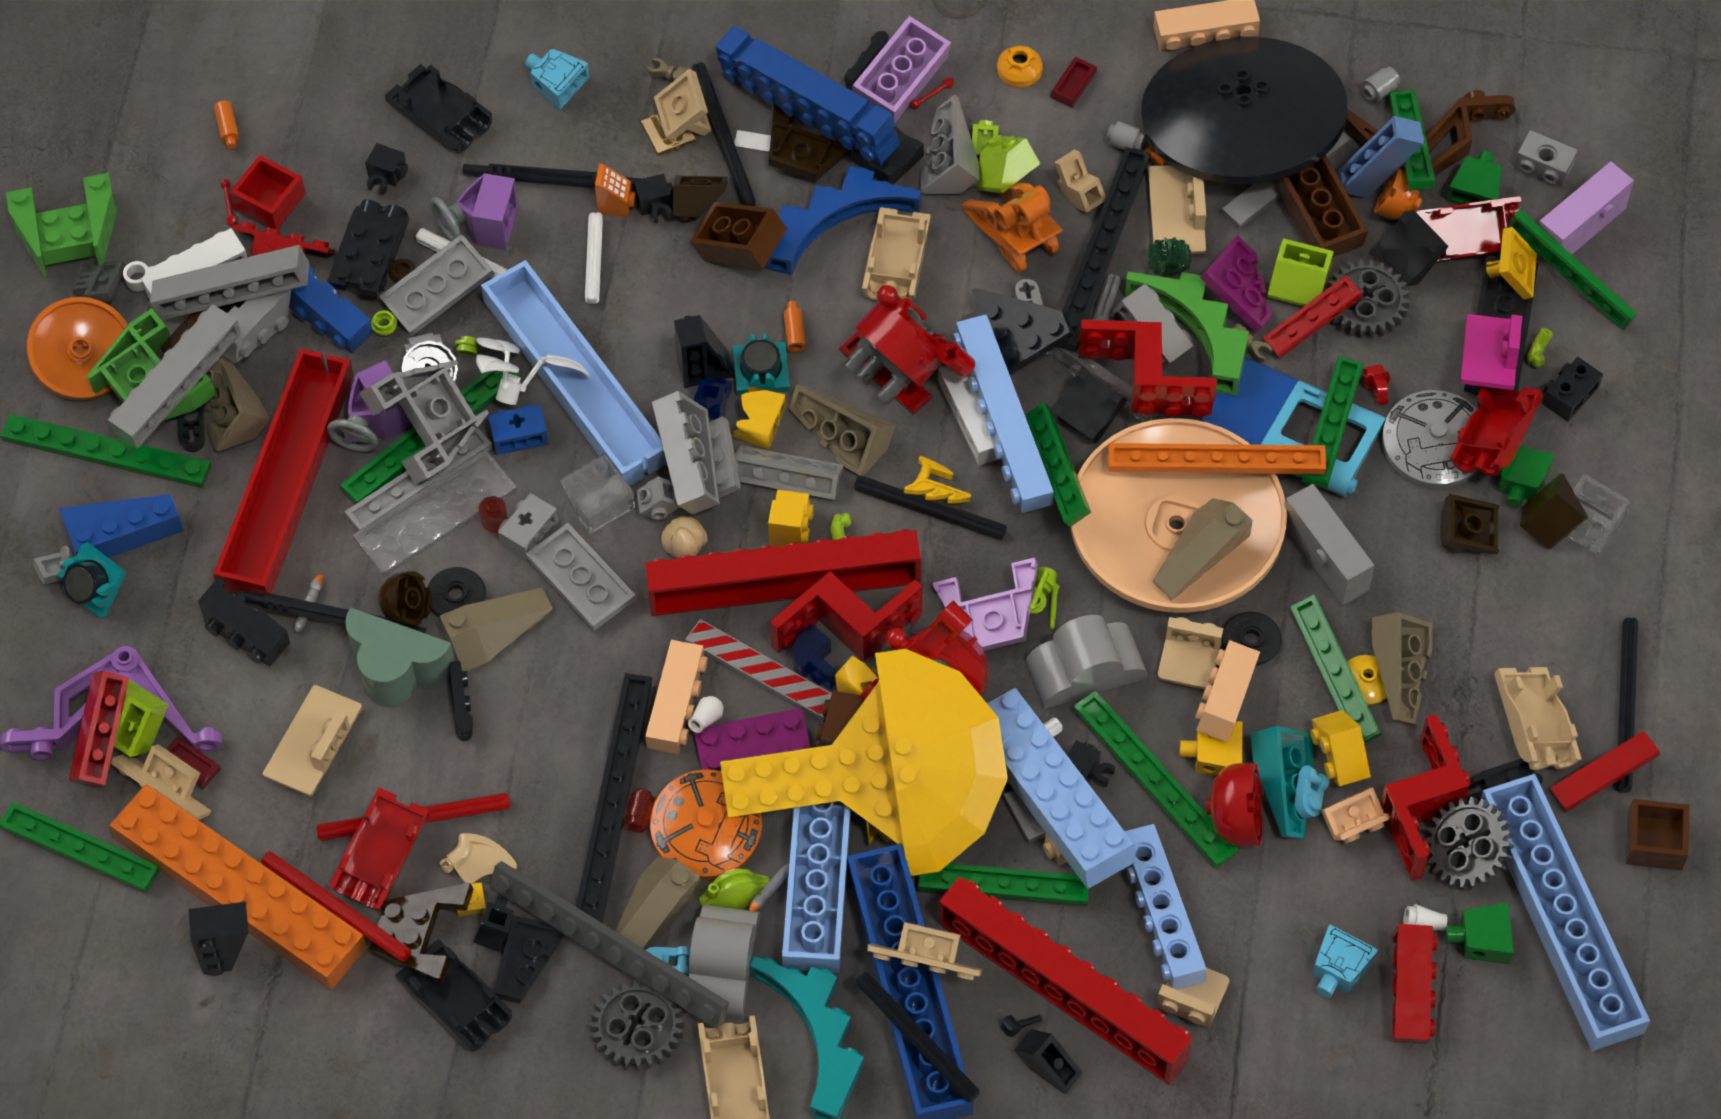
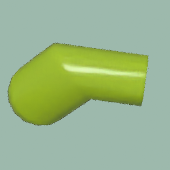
M1541 328L1526 356L1528 364H1532L1534 368H1540L1545 362V357L1541 354L1553 336L1550 330Z
M848 513L834 515L830 527L833 540L845 537L844 527L851 525Z

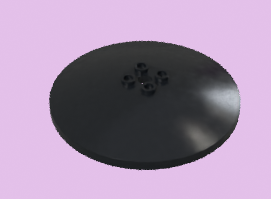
M1233 37L1195 46L1177 55L1161 67L1152 77L1144 92L1141 108L1142 124L1146 138L1156 153L1167 163L1186 174L1226 184L1263 183L1291 176L1310 167L1322 159L1334 147L1346 125L1347 96L1338 74L1327 62L1313 52L1278 39Z

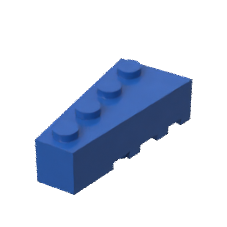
M309 266L308 284L291 289L289 308L301 321L306 320L312 324L317 333L327 335L335 346L339 349L344 348L352 354L373 333L371 321L348 299L344 297L340 300L334 287L327 281L324 284L319 282L318 278L313 274L314 270Z
M171 494L59 508L76 555L81 544L86 542L110 558L184 531Z

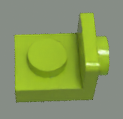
M980 120L978 124H973L972 143L976 156H980L981 150L988 145V141L998 135L999 126L994 125L993 121Z

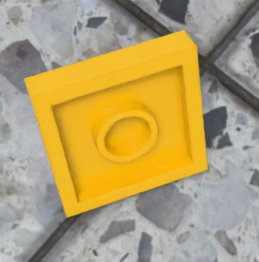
M1513 227L1505 228L1502 234L1500 260L1487 262V274L1490 278L1501 275L1524 300L1533 298L1537 253Z

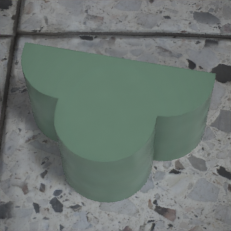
M350 607L346 616V629L353 656L358 664L364 692L372 702L381 706H397L410 699L417 686L432 688L442 685L449 680V665L451 662H455L450 642Z

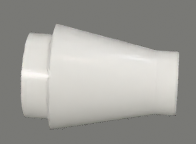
M714 696L702 698L692 718L688 721L689 728L693 732L700 733L704 728L721 719L724 709L722 702Z
M1414 904L1413 906L1406 907L1403 924L1433 926V931H1445L1447 914H1441Z

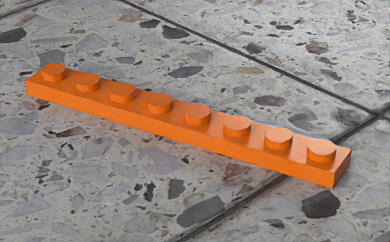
M1109 443L1108 472L1325 474L1326 452L1325 445Z

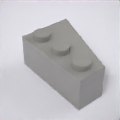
M1146 283L1121 300L1109 315L1113 321L1119 319L1120 321L1162 322V370L1184 356L1194 346L1191 343L1189 334L1185 330L1180 329L1175 322L1172 312L1163 307L1159 301L1158 294L1152 288H1149Z

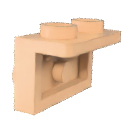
M1368 788L1321 809L1333 840H1343L1344 843L1360 838L1359 833L1366 829L1369 832H1373L1385 826L1384 821L1391 819L1389 813L1383 812L1374 788Z

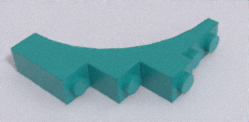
M754 956L750 963V977L770 986L786 998L801 1015L812 1035L818 1054L819 1070L817 1087L810 1104V1117L814 1119H841L864 1068V1056H861L853 1048H842L851 1028V1016H848L840 1008H829L838 988V976H835L829 969L822 967L817 969L812 966L807 976H805L802 971L794 967L787 969L778 965L771 958Z

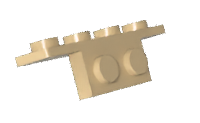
M159 744L151 747L144 764L125 753L112 758L110 763L118 768L121 774L129 776L138 782L141 788L145 784L149 785L198 820L210 815L211 810L191 797L201 773Z
M904 922L898 949L876 944H869L867 951L874 952V958L890 961L891 956L902 959L901 964L918 967V963L930 965V971L946 974V969L957 971V977L974 980V976H981L983 970L955 963L961 938L960 934Z

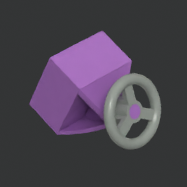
M484 173L467 188L457 200V203L449 207L439 197H433L431 199V208L446 237L452 242L461 235L458 225L465 223L476 245L506 250L519 208L515 178Z
M385 360L356 374L349 398L348 419L334 420L327 426L329 437L346 449L357 452H370L378 446L377 436L388 440L414 427L399 402L372 415L359 392L393 373ZM339 428L343 433H345V437L342 438L341 436H339L336 433L335 429ZM361 441L369 444H357L353 442Z

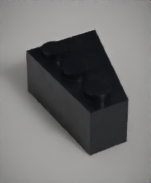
M700 315L684 316L679 320H674L677 363L684 388L735 377L729 351Z
M218 577L198 600L205 628L214 636L220 635L224 637L227 643L234 649L239 650L241 648L246 651L248 656L256 663L260 664L263 662L271 667L290 644L287 630L259 609L256 612L245 605L243 602L246 598L240 593L235 597L224 588L225 581Z
M246 901L188 909L191 943L202 973L217 976L225 971H232L248 935Z

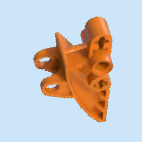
M1016 182L1004 193H997L1006 203L1002 206L996 202L972 199L961 204L967 216L987 236L996 242L1000 252L1018 273L1027 270L1025 253L1038 245H1042L1049 255H1053L1059 250L1056 235L1063 232V229L1048 215L1051 211V201L1048 193L1041 185L1033 187L1031 184Z

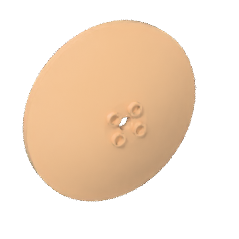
M1182 418L1158 419L1139 423L1116 433L1104 441L1092 452L1080 469L1077 476L1090 506L1091 513L1070 527L1074 544L1082 561L1099 582L1110 591L1134 604L1148 609L1173 613H1191L1217 608L1238 599L1253 589L1267 575L1278 558L1286 531L1287 511L1284 493L1276 474L1108 472L1109 443L1250 445L1238 435L1222 427L1203 421ZM1212 498L1234 502L1253 520L1250 537L1176 598L1171 600L1153 583V579L1190 518ZM1172 521H1180L1184 527L1173 529L1169 524Z

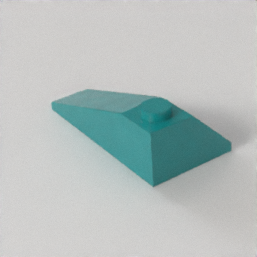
M1279 726L1251 732L1253 761L1255 764H1258L1261 783L1281 836L1299 840L1304 839L1306 819L1302 818L1296 810L1295 794L1298 774L1301 768L1305 765L1313 768L1314 755L1310 732Z

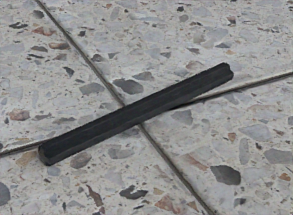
M862 475L856 479L855 490L999 540L1005 537L1007 531L1005 524L935 500H926L925 497L920 495L905 494L903 489Z
M863 972L856 979V985L967 1102H972L979 1095V1089L868 972Z

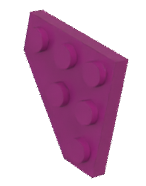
M1237 235L1200 278L1228 304V307L1243 319L1246 325L1250 326L1257 333L1273 314L1271 306L1266 305L1264 294L1267 292L1263 277L1257 273L1255 264L1258 263L1256 252Z

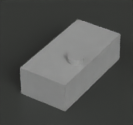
M1311 484L1286 498L1287 533L1340 604L1343 606L1368 592L1375 565L1315 485Z

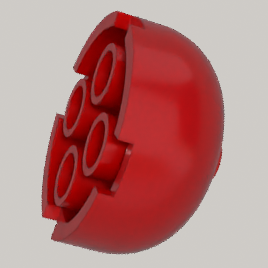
M1251 762L1234 763L1224 767L1213 781L1211 798L1206 799L1207 815H1212L1216 833L1224 842L1235 847L1261 846L1263 834V815H1261L1262 787L1258 764Z

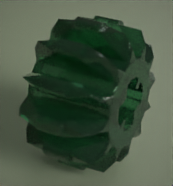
M1165 237L1164 240H1155L1154 244L1149 245L1147 256L1149 269L1153 270L1154 274H1162L1163 277L1166 275L1174 277L1175 274H1181L1184 270L1190 269V246L1185 243V240H1176V237L1172 239Z

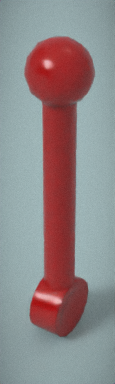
M950 77L945 78L944 83L919 99H913L910 102V106L913 109L919 108L922 102L941 90L952 88L954 80Z
M223 179L220 185L224 189L228 211L226 221L228 226L232 227V224H237V219L233 216L229 193L230 181Z

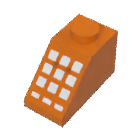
M599 164L595 182L598 212L605 215L629 217L630 207H635L636 192H632L631 181L605 164Z

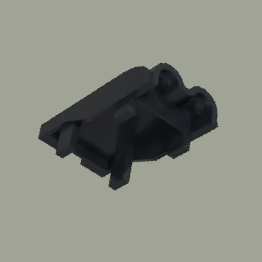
M422 64L418 65L408 74L409 80L404 85L399 86L397 84L385 94V99L389 104L450 149L466 150L473 142L474 137L484 134L492 123L493 113L479 104L470 94L465 93L456 85L441 79L440 71L432 65H429L427 68Z
M366 199L361 201V204L356 206L351 215L327 282L334 289L346 291L347 287L360 289L362 295L378 298L380 292H384L387 284L386 275L396 259L410 219L407 211L397 205L384 207L373 200Z
M438 939L426 949L425 954L448 957L450 964L443 984L434 982L428 976L418 975L407 967L400 970L395 977L464 1049L474 1052L480 1049L493 1033L501 1031L510 1022L512 1011L475 972L461 962L458 956Z

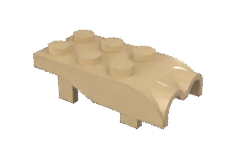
M880 207L862 291L867 298L878 300L877 292L883 285L893 286L901 299L908 298L912 301L915 298L931 214L913 212L912 216L898 214L897 209Z
M1530 667L1527 672L1517 673L1516 668H1498L1494 675L1520 757L1525 762H1528L1529 768L1532 770H1541L1549 766H1554L1556 769H1566L1574 766L1582 758L1576 742L1578 734L1575 725L1571 724L1568 712L1557 696V693L1563 688L1560 676L1554 675L1550 678L1547 667Z
M755 1015L749 1016V1021L746 1023H723L717 1029L706 1028L704 1023H698L711 1119H770Z

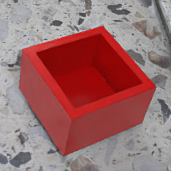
M258 155L230 191L235 210L277 230L306 194L302 176L261 155Z

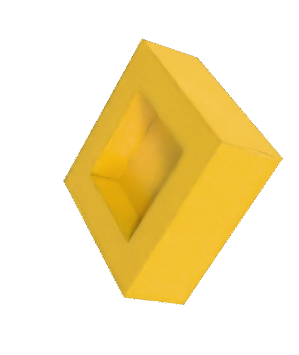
M482 882L471 884L474 890L467 911L457 910L458 917L483 913L485 899Z

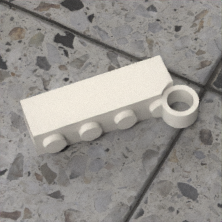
M230 228L215 234L212 238L202 243L194 244L190 249L178 255L170 256L166 261L155 266L148 267L140 261L131 262L125 266L123 276L126 286L130 290L136 292L145 290L150 300L153 280L247 258V254L234 231ZM135 273L144 274V276L141 279H130V277Z
M946 365L938 368V383L978 466L997 460L993 447L995 444L993 436L989 437L986 431L985 422L987 420L985 414L981 415L978 410V395L976 392L973 393L969 385L970 374L960 378Z

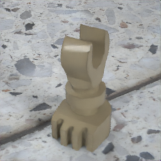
M660 58L652 59L653 65L659 68L647 67L648 74L651 77H666L670 81L676 80L689 69L683 66L678 68L672 65L668 66Z
M1240 323L1233 328L1244 331L1248 330ZM1249 334L1247 349L1256 362L1264 363L1266 358L1258 351H1264L1271 356V346L1265 342L1254 340V337Z

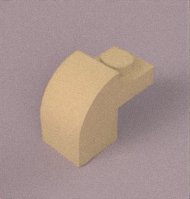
M1074 149L1054 162L1060 177L1057 183L1064 196L1074 207L1088 213L1105 202L1106 196L1100 179L1088 174L1079 151Z

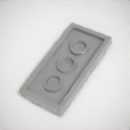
M461 234L381 294L379 298L412 337L493 276L494 271Z
M569 523L562 526L526 553V559L593 631L636 601L635 593Z

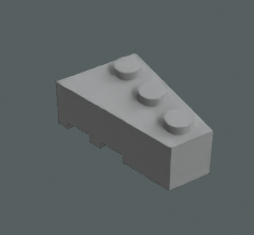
M291 289L248 299L240 308L234 306L227 314L237 320L242 333L222 355L233 363H237L243 357H248L259 345L265 344L278 331H283L289 322Z

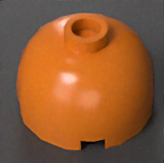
M1398 168L1386 180L1384 184L1386 187L1383 193L1380 192L1374 207L1375 213L1389 220H1399L1404 211H1417L1422 201L1418 197L1420 191L1408 189L1405 171Z

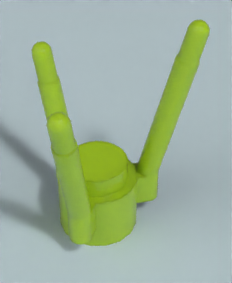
M1040 567L1037 570L1034 585L1037 589L1029 609H1035L1042 591L1045 596L1051 593L1049 628L1053 630L1056 620L1057 594L1060 585L1056 583L1058 574L1051 568Z

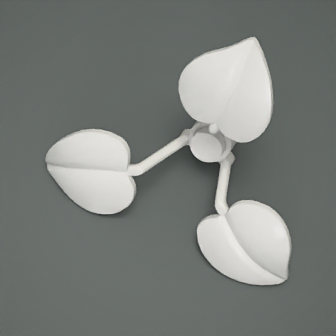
M482 337L476 339L478 344L490 349L500 350L505 355L504 361L487 355L479 354L476 357V363L481 373L494 370L503 371V378H501L496 400L516 405L519 392H525L528 383L541 365L545 363L573 368L589 377V372L577 361L563 356L546 354L545 357L539 359L521 384L520 377L508 374V372H519V368L516 365L509 363L510 352L519 354L520 348L503 340Z

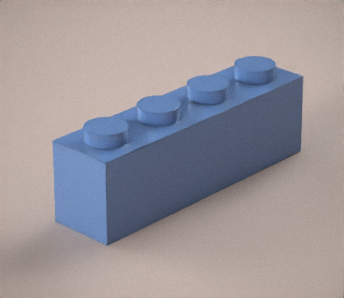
M1393 116L1338 170V177L1346 192L1350 195L1368 198L1424 144L1421 123Z

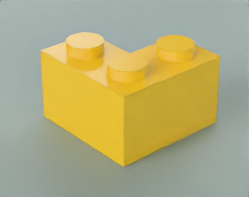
M777 490L776 500H772L768 521L770 546H786L793 542L808 543L810 534L808 525L809 520L812 521L814 505L810 504L808 493Z
M1343 710L1312 719L1313 729L1310 730L1311 738L1314 745H1318L1322 752L1326 753L1327 763L1324 764L1327 777L1339 786L1370 778L1361 726Z

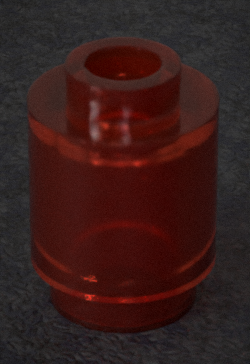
M489 496L481 501L479 505L481 524L489 532L497 533L501 523L508 519L506 504L497 496Z
M637 789L629 793L623 817L625 827L628 830L642 833L650 826L651 812L656 798L650 791Z

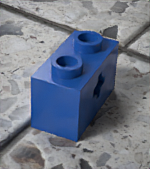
M526 405L520 409L501 410L495 414L488 415L496 455L549 445L541 405Z

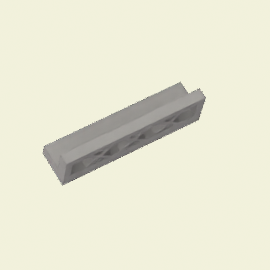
M742 445L739 446L735 453L740 482L785 491L808 493L811 496L835 500L837 497L839 479L844 469L842 464Z

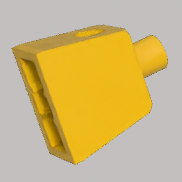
M1235 722L1228 742L1197 731L1196 741L1180 740V757H1195L1196 772L1214 777L1224 767L1234 763H1242L1243 722Z

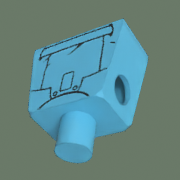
M555 49L549 50L543 58L532 53L525 62V66L531 69L532 87L559 110L589 79L588 63Z
M1329 925L1313 970V975L1321 979L1316 987V991L1327 998H1331L1336 988L1346 993L1350 992L1374 964L1378 949Z

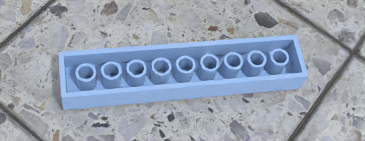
M1532 774L1483 790L1481 799L1489 802V805L1492 803L1497 806V812L1501 811L1506 814L1503 820H1507L1512 824L1506 831L1514 833L1515 836L1508 839V842L1515 845V848L1507 849L1506 853L1512 856V859H1504L1591 1051L1645 1034L1650 1019L1536 775Z

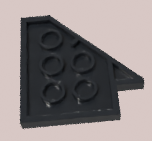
M977 288L972 289L979 308L958 320L959 322L987 314L1009 375L1075 335L1066 313L1061 310Z

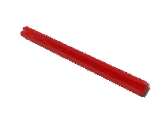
M501 793L424 806V808L430 810L425 823L506 810L511 806L508 793ZM363 817L318 824V838L323 841L352 836Z
M268 851L265 853L261 860L263 865L401 962L407 961L412 953L410 948L273 852Z

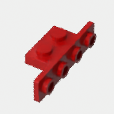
M241 221L240 225L232 224L231 227L232 230L255 235L250 257L300 245L304 254L306 253V248L329 254H335L336 249L328 248L329 242L314 239L312 244L304 242L305 236L290 233L288 238L280 236L281 230L265 227V231L255 229L256 224Z

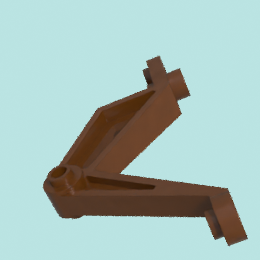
M1481 90L1470 91L1464 98H1459L1425 136L1430 153L1453 128L1456 129L1458 142L1431 160L1434 176L1469 155L1472 143L1469 121L1507 119L1516 111L1514 99L1508 95L1485 96V93ZM1347 109L1345 128L1364 146L1378 130Z

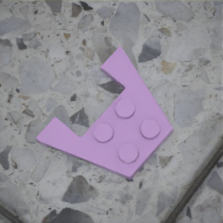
M1035 557L1011 563L1016 587L1013 590L962 602L957 577L933 583V587L945 607L954 600L973 619L963 631L972 637L975 636L984 651L1026 641L1030 616L1029 607L1033 598L1038 567Z

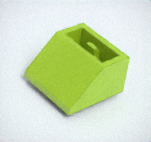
M1283 238L1267 297L1304 307L1324 292L1334 251Z
M130 679L127 685L114 747L128 756L134 757L150 751L169 704Z

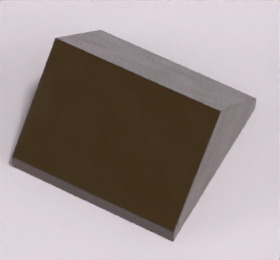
M1560 473L1523 505L1520 526L1546 548L1552 549L1584 522L1588 516L1566 477Z

